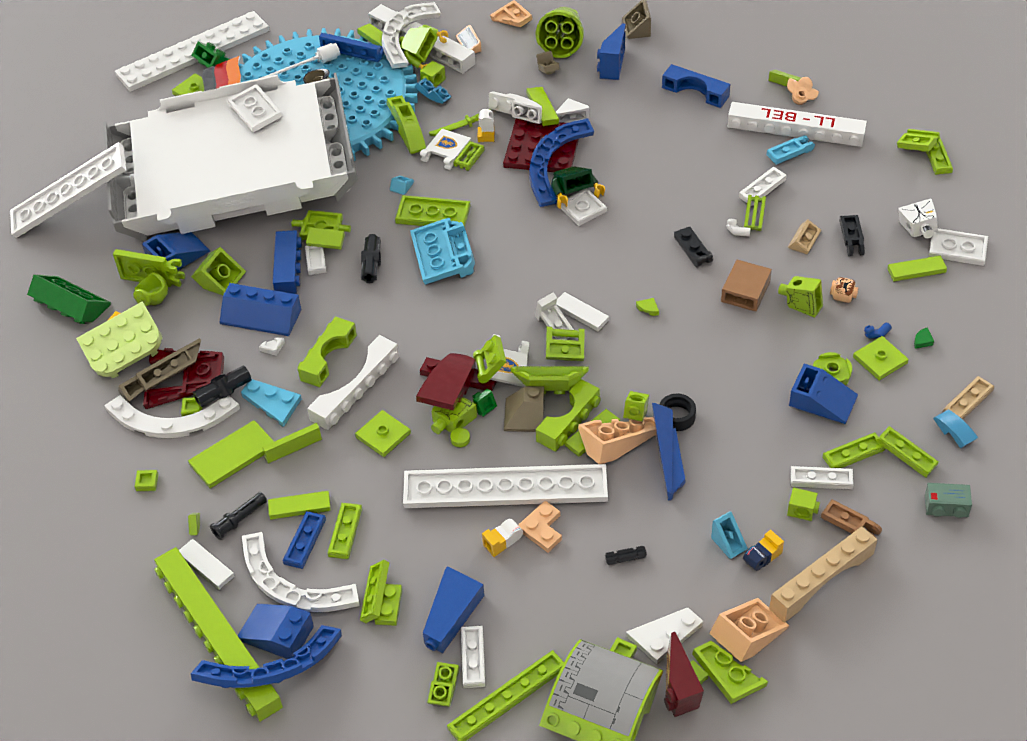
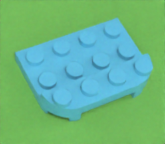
M446 218L410 230L425 285L456 274H460V277L463 278L474 272L475 260L462 222L459 223Z

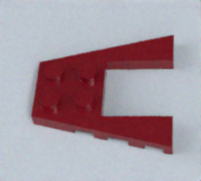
M173 348L157 350L158 353L152 357L150 354V365L176 351ZM200 350L196 363L184 370L182 386L145 391L144 408L150 409L191 396L193 391L209 384L211 379L223 374V352Z

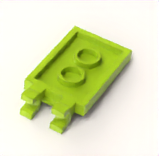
M115 249L113 252L121 279L140 282L150 273L155 272L159 273L166 280L168 287H171L172 284L181 287L180 279H185L186 277L184 272L178 271L177 267H175L182 266L181 259L167 261L166 257Z

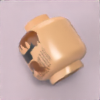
M838 277L836 281L833 280L830 295H833L832 297L836 301L850 303L852 298H857L859 288L855 287L856 283L853 279Z

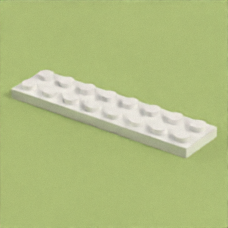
M119 142L11 209V235L17 238L75 201L80 200L83 196L109 182L112 178L122 174L126 170L123 145Z

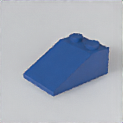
M622 23L602 42L601 49L597 51V59H600V62L597 64V72H600V79L619 80L625 53L626 24Z
M257 604L239 632L238 637L243 643L290 659L293 657V653L303 646L314 625L310 612L287 605Z

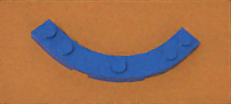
M588 118L566 123L555 128L553 132L545 135L537 144L530 162L529 179L540 207L553 205L557 202L547 174V165L551 156L559 147L567 142L593 136L594 129Z
M321 625L313 637L303 647L293 653L292 658L285 661L279 659L265 663L263 667L257 669H249V666H228L202 660L190 673L192 681L222 688H245L280 683L285 679L304 672L322 660L341 638V629Z

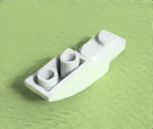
M489 92L488 109L512 114L514 118L538 124L541 123L542 106L538 103L511 93Z

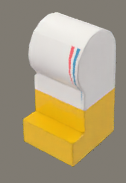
M482 109L479 112L478 142H494L493 112L489 109Z
M507 519L501 526L491 531L488 529L482 533L483 546L495 557L522 537L523 530L513 519Z

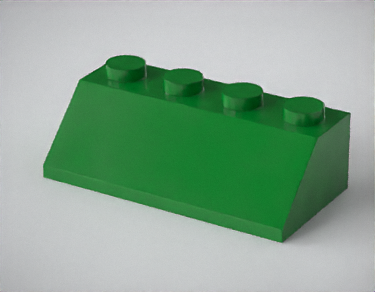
M33 274L27 295L34 298L33 301L41 304L45 303L47 308L59 310L61 315L73 317L74 321L80 324L94 322L111 305L110 301L59 276Z

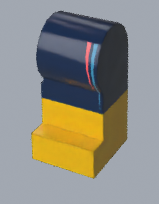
M770 529L765 533L762 540L745 552L743 560L755 571H758L782 554L784 541Z

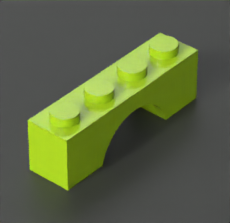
M335 316L328 323L324 333L318 337L316 344L313 348L309 349L305 359L298 365L297 370L300 381L319 388L329 376L328 365L324 360L325 357L333 350L350 346L357 336L354 322Z
M580 379L569 391L570 404L573 409L564 416H547L536 428V442L555 452L560 446H564L568 437L577 431L578 425L588 418L593 408L599 405L601 401L600 388Z

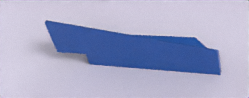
M652 403L656 437L669 501L673 499V495L679 487L682 488L686 483L676 428H673V410L657 403Z

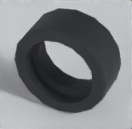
M676 393L665 396L661 400L659 405L667 408L682 407L689 412L687 416L682 418L673 417V428H676V431L686 430L694 424L696 404L690 397Z

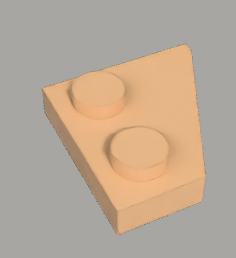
M515 0L490 15L492 21L516 27H522L533 20L532 15Z

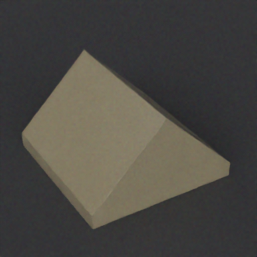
M641 0L622 17L623 24H626L625 34L628 39L651 37V16L647 0Z

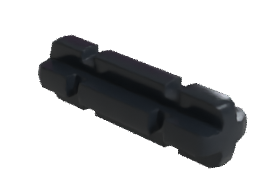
M638 546L636 549L617 550V553H614V551L605 553V560L610 565L616 564V561L621 563L635 560L636 557L642 559L646 557L647 553L644 546Z

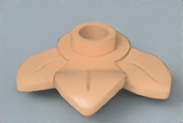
M802 77L799 81L790 78L787 82V89L792 93V100L798 105L806 103L807 100L816 99L819 94L818 90L812 88L813 84L809 77Z

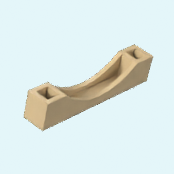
M861 526L771 595L769 609L785 623L797 614L829 580L840 572L853 566H859L874 554L878 539Z

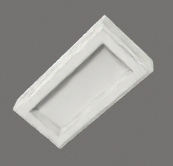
M305 246L308 274L327 273L324 248Z

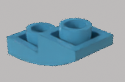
M426 78L414 86L424 96L437 103L443 104L452 97L441 85L435 88Z
M949 409L933 418L944 435L950 433L960 448L978 438L969 425Z

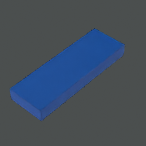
M306 511L283 558L284 565L300 569L304 568L326 521L325 515Z

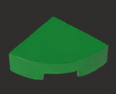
M928 327L921 329L916 334L914 340L915 349L934 345V339Z

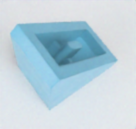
M731 511L713 521L711 538L728 558L732 559L748 549Z

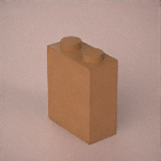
M736 259L722 288L721 302L757 312L769 286L772 269Z

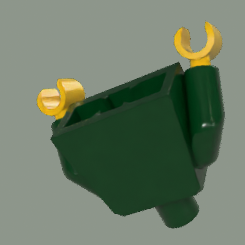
M574 166L553 173L554 177L552 178L551 186L555 196L558 197L557 207L561 209V203H564L566 207L568 206V197L563 194L594 187L593 194L597 198H599L600 194L604 196L605 186L598 184V180L592 174V169Z

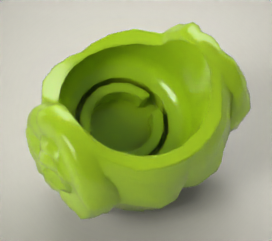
M150 273L135 287L134 299L137 303L143 301L145 306L159 305L168 294L166 280L159 273Z

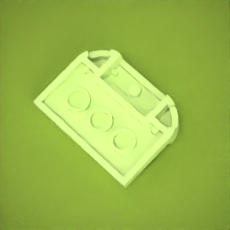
M142 301L76 339L91 368L98 375L115 378L119 376L118 372L150 354L152 357L158 353L157 350L163 338Z

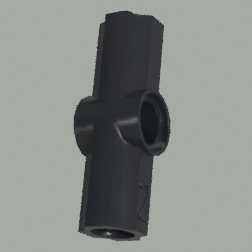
M369 234L368 237H365L364 251H361V280L366 283H373L377 280L378 266H381V239L376 234Z
M243 365L228 374L214 377L209 384L193 391V396L198 405L203 407L218 398L222 399L231 395L235 389L252 381L251 375Z

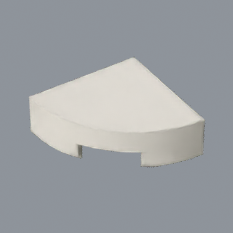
M274 338L275 340L267 343L265 341L259 346V350L277 356L285 343L284 338Z

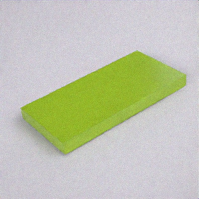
M402 195L395 223L425 226L450 218L451 221L462 222L465 228L471 204L470 201Z
M253 420L189 459L188 463L211 489L264 456L262 447L274 441Z

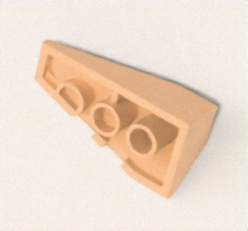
M644 417L643 421L629 419V422L612 419L611 423L593 420L578 425L587 455L598 464L614 461L656 435L653 417Z

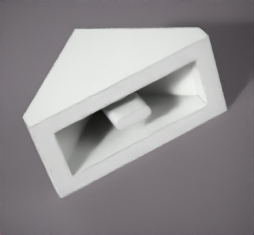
M568 98L556 111L559 122L570 123L589 119V106Z

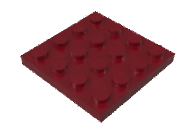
M516 118L503 161V168L529 170L532 154L539 141L545 135L553 132L555 128L566 123L559 122V124L543 126L542 123L538 124ZM579 139L565 143L553 153L547 165V172L554 173L555 171L573 166Z

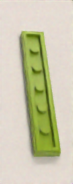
M553 650L450 722L447 725V729L457 741H467L556 677L564 662Z

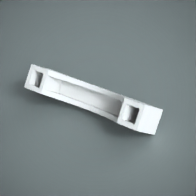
M379 335L368 346L366 363L357 377L339 390L320 395L307 408L310 421L317 423L326 430L335 425L339 418L345 412H348L351 406L363 396V393L369 387H372L381 375L385 374L389 366L398 360V344Z

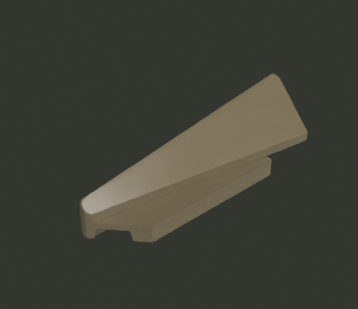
M201 339L193 341L136 373L135 377L119 385V393L130 402L144 390L148 391L194 365Z

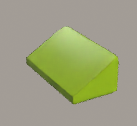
M772 70L769 72L768 81L787 87V82L790 78L799 81L801 78L782 71Z

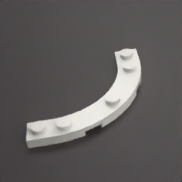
M435 2L407 6L400 12L396 11L387 20L382 33V47L392 69L407 67L408 61L399 44L398 36L401 30L406 25L417 20L439 18L441 12Z
M121 395L104 405L106 411L127 429L133 432L136 430L145 433L146 436L156 438H178L189 436L190 432L200 429L205 431L240 410L239 404L230 396L219 399L197 413L177 418H160L144 414L131 406Z
M262 532L242 536L244 557L249 573L256 585L274 601L307 612H330L360 606L356 584L331 589L307 588V590L296 588V585L277 576L266 557Z

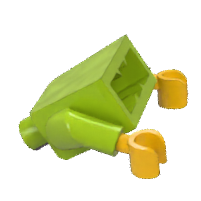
M422 25L417 28H410L405 37L401 36L399 38V43L407 61L417 69L418 67L422 69L427 64L423 65L421 63H425L437 38L439 37L440 42L446 43L447 39L442 36H449L446 30L439 32L436 28Z

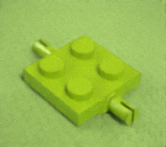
M308 210L303 220L292 219L291 222L292 227H301L299 236L302 240H307L310 227L349 233L351 231V225L341 224L343 220L342 213Z

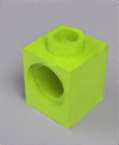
M431 61L420 70L421 80L426 78L436 88L446 79L445 66Z
M630 391L625 400L623 418L643 421L648 409L649 394Z
M793 487L787 516L812 521L813 514H818L820 502L816 501L818 493Z

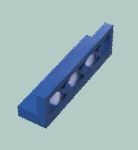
M326 33L319 35L321 47L330 43H336L340 54L378 63L385 54L383 47Z

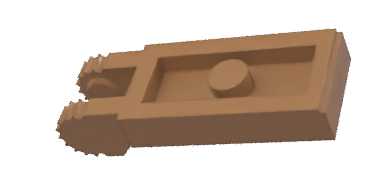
M831 499L821 513L822 519L851 534L861 526L865 527L873 536L874 534L880 535L882 532L880 525Z

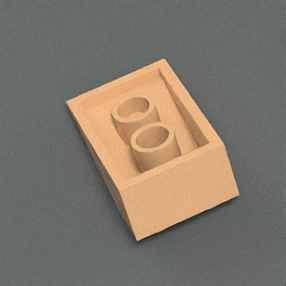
M756 598L720 613L709 634L719 644L724 646L734 658L742 662L760 652L788 629L789 624L784 623L759 598Z

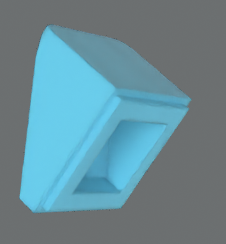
M400 175L391 179L390 191L404 195L413 185L414 180Z

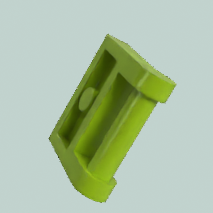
M546 327L545 359L584 361L585 329L566 330ZM552 336L578 338V341L552 339Z
M497 335L488 340L481 350H476L473 353V358L477 363L479 372L477 377L480 383L488 382L506 363L502 341ZM484 359H486L487 369L485 368Z

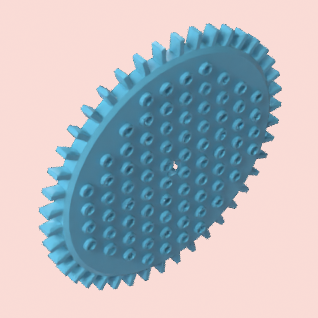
M322 28L321 33L327 34L326 29ZM339 28L334 33L336 36L369 43L362 36L356 39L354 30H350L347 37L341 36ZM307 29V37L299 38L297 32H293L292 40L285 41V38L280 35L279 44L274 46L269 40L265 41L267 49L263 51L256 46L253 47L255 56L250 57L245 53L242 54L244 64L239 63L241 82L261 78L315 57L317 48L321 47L319 35L313 36L311 29ZM340 54V56H337V59L324 64L316 59L278 74L281 81L295 80L296 86L304 84L303 78L305 74L312 70L328 69L330 78L334 77V73L337 74L354 161H356L355 152L359 150L366 156H369V145L374 144L379 149L383 148L382 137L390 141L394 140L393 132L390 130L398 131L399 126L386 104L387 98L402 95L404 100L410 103L414 113V103H418L417 93L419 92L414 87L417 84V77L413 73V66L407 65V67L392 69L385 54L379 63Z

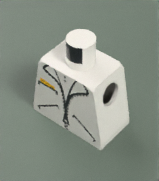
M932 199L898 208L899 222L912 237L923 235L925 238H931L934 235V231L938 229L937 216Z

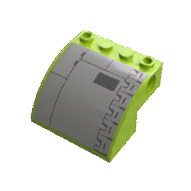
M579 639L567 656L556 678L539 726L577 741H635L644 714H649L664 670Z

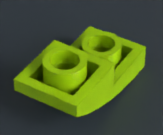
M437 662L434 679L431 681L428 704L450 707L459 673V665Z

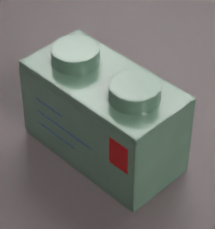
M927 483L925 491L926 515L955 516L957 518L969 517L972 507L970 485Z

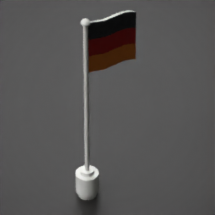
M336 43L319 47L315 57L261 78L278 75L316 59L318 62L321 61L322 64L327 63L340 56L339 48ZM240 56L204 69L202 75L204 91L240 83Z

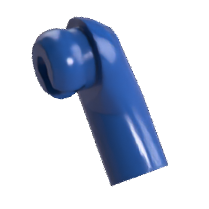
M887 322L879 329H874V326L868 325L864 328L865 336L869 339L884 337L892 329V326Z

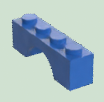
M673 64L662 75L663 89L675 93L686 89L700 91L705 95L707 104L719 108L730 97L729 83Z

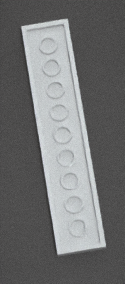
M255 11L248 12L227 23L115 70V74L128 91L131 92L198 63V60L191 56L198 41L205 44L210 42L216 46L215 49L225 51L270 31L269 26Z
M606 464L404 471V508L542 504L544 501L550 504L608 502Z

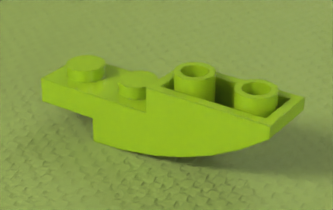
M402 95L387 98L386 104L399 126L398 132L410 154L426 149L419 122L410 103L406 102Z

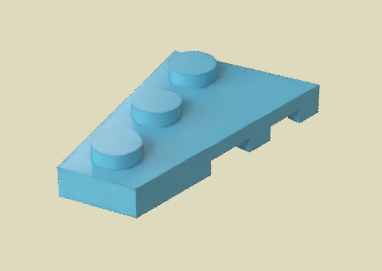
M254 379L248 382L241 391L244 399L256 408L265 411L267 416L277 420L282 427L285 426L302 400L301 394Z

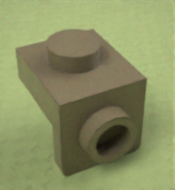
M552 51L536 55L538 68L547 75L553 74L555 70L560 69L559 63L553 60Z

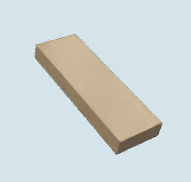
M977 376L943 409V412L949 409L963 420L994 390L995 386Z

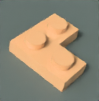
M547 501L540 504L518 524L523 530V535L547 553L562 541V535L550 527L560 517V511Z

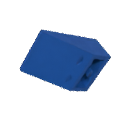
M180 232L160 234L142 243L145 254L166 257L167 261L181 259L182 266H175L177 270L210 252V249L192 232L185 234Z
M803 364L791 390L789 406L846 424L858 394L823 369Z

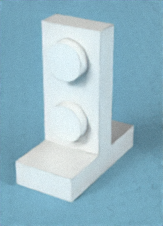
M554 292L537 301L535 317L538 322L543 320L547 327H552L553 329L574 330L556 305L557 297ZM554 336L558 340H571L573 338Z

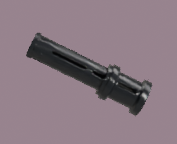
M258 492L232 513H225L223 515L224 518L216 524L212 523L210 529L215 537L222 540L227 532L231 529L235 530L240 521L267 502L265 495L262 492Z

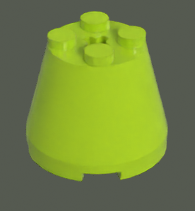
M560 7L546 13L536 27V41L545 52L552 51V55L555 58L571 56L580 48L584 38V29L578 12L569 7Z

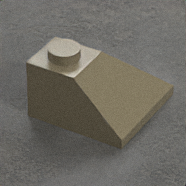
M524 386L506 398L504 431L536 432V428L544 420V387Z

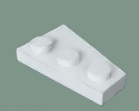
M685 608L626 632V637L655 664H658L667 656L672 632H676L682 644L703 626V620L689 608Z

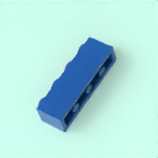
M297 230L276 231L273 268L274 291L297 294V287L301 285L298 273H301L299 261L302 260V254L299 248H302V238L298 237Z

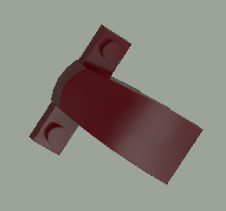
M450 353L442 360L426 357L420 368V375L427 376V379L416 395V402L454 411L457 402H461L463 395L467 394L469 387L493 391L497 381L489 380L486 383H480L477 377L479 372L476 369L475 359L470 356Z

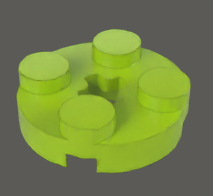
M828 352L821 354L814 361V367L823 369L844 385L848 384L852 374V364L849 359L846 358L845 360L840 357L841 354Z

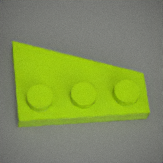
M709 641L693 649L692 655L731 704L767 687L768 681L763 677L758 678L751 673L752 669L733 660L731 654L714 642Z

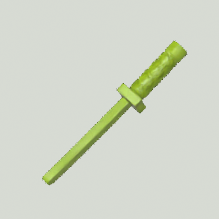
M479 114L472 117L466 115L464 120L430 131L429 135L436 136L441 129L452 131L465 125L471 128L473 127L472 123L479 121Z

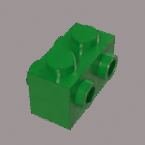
M198 41L191 55L198 60V63L208 68L230 60L225 56L226 53L224 51L215 49L216 46L210 42L205 44Z

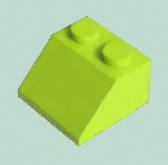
M219 247L206 257L191 277L203 289L224 295L229 283L237 284L246 271L227 252Z

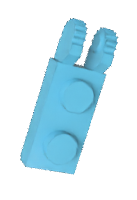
M804 135L768 149L766 155L777 165L803 153L811 152L815 148V144L813 142L808 143L809 138Z

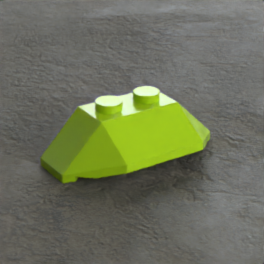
M511 366V372L525 386L544 387V394H546V391H554V394H565V391H569L589 371V366Z

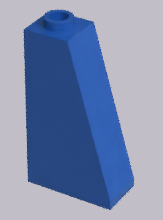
M448 566L446 567L423 630L424 644L432 651L437 650L442 654L485 596L482 583Z

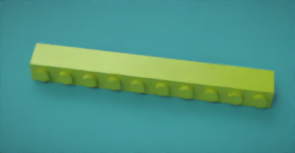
M177 547L155 558L154 561L157 567L154 568L156 575L160 580L162 578L165 580L163 584L169 594L173 593L175 595L173 599L179 609L183 607L185 610L183 614L188 623H194L193 629L198 638H204L205 642L203 644L209 654L214 653L215 663L228 666H249V669L259 668ZM271 684L234 689L239 699H245L247 702L245 706L251 717L255 715L259 722L283 708L281 699Z

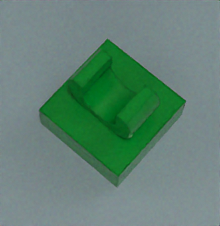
M489 389L482 393L477 392L472 396L474 398L473 402L476 404L477 413L482 417L497 407L493 393Z

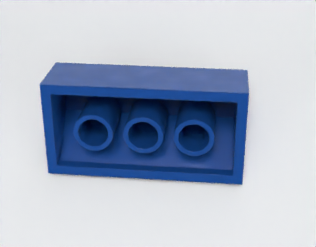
M229 283L223 295L220 324L289 336L302 310L299 295Z

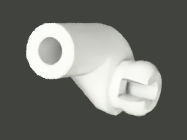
M736 219L727 220L728 224L726 227L733 235L750 237V228L737 226Z

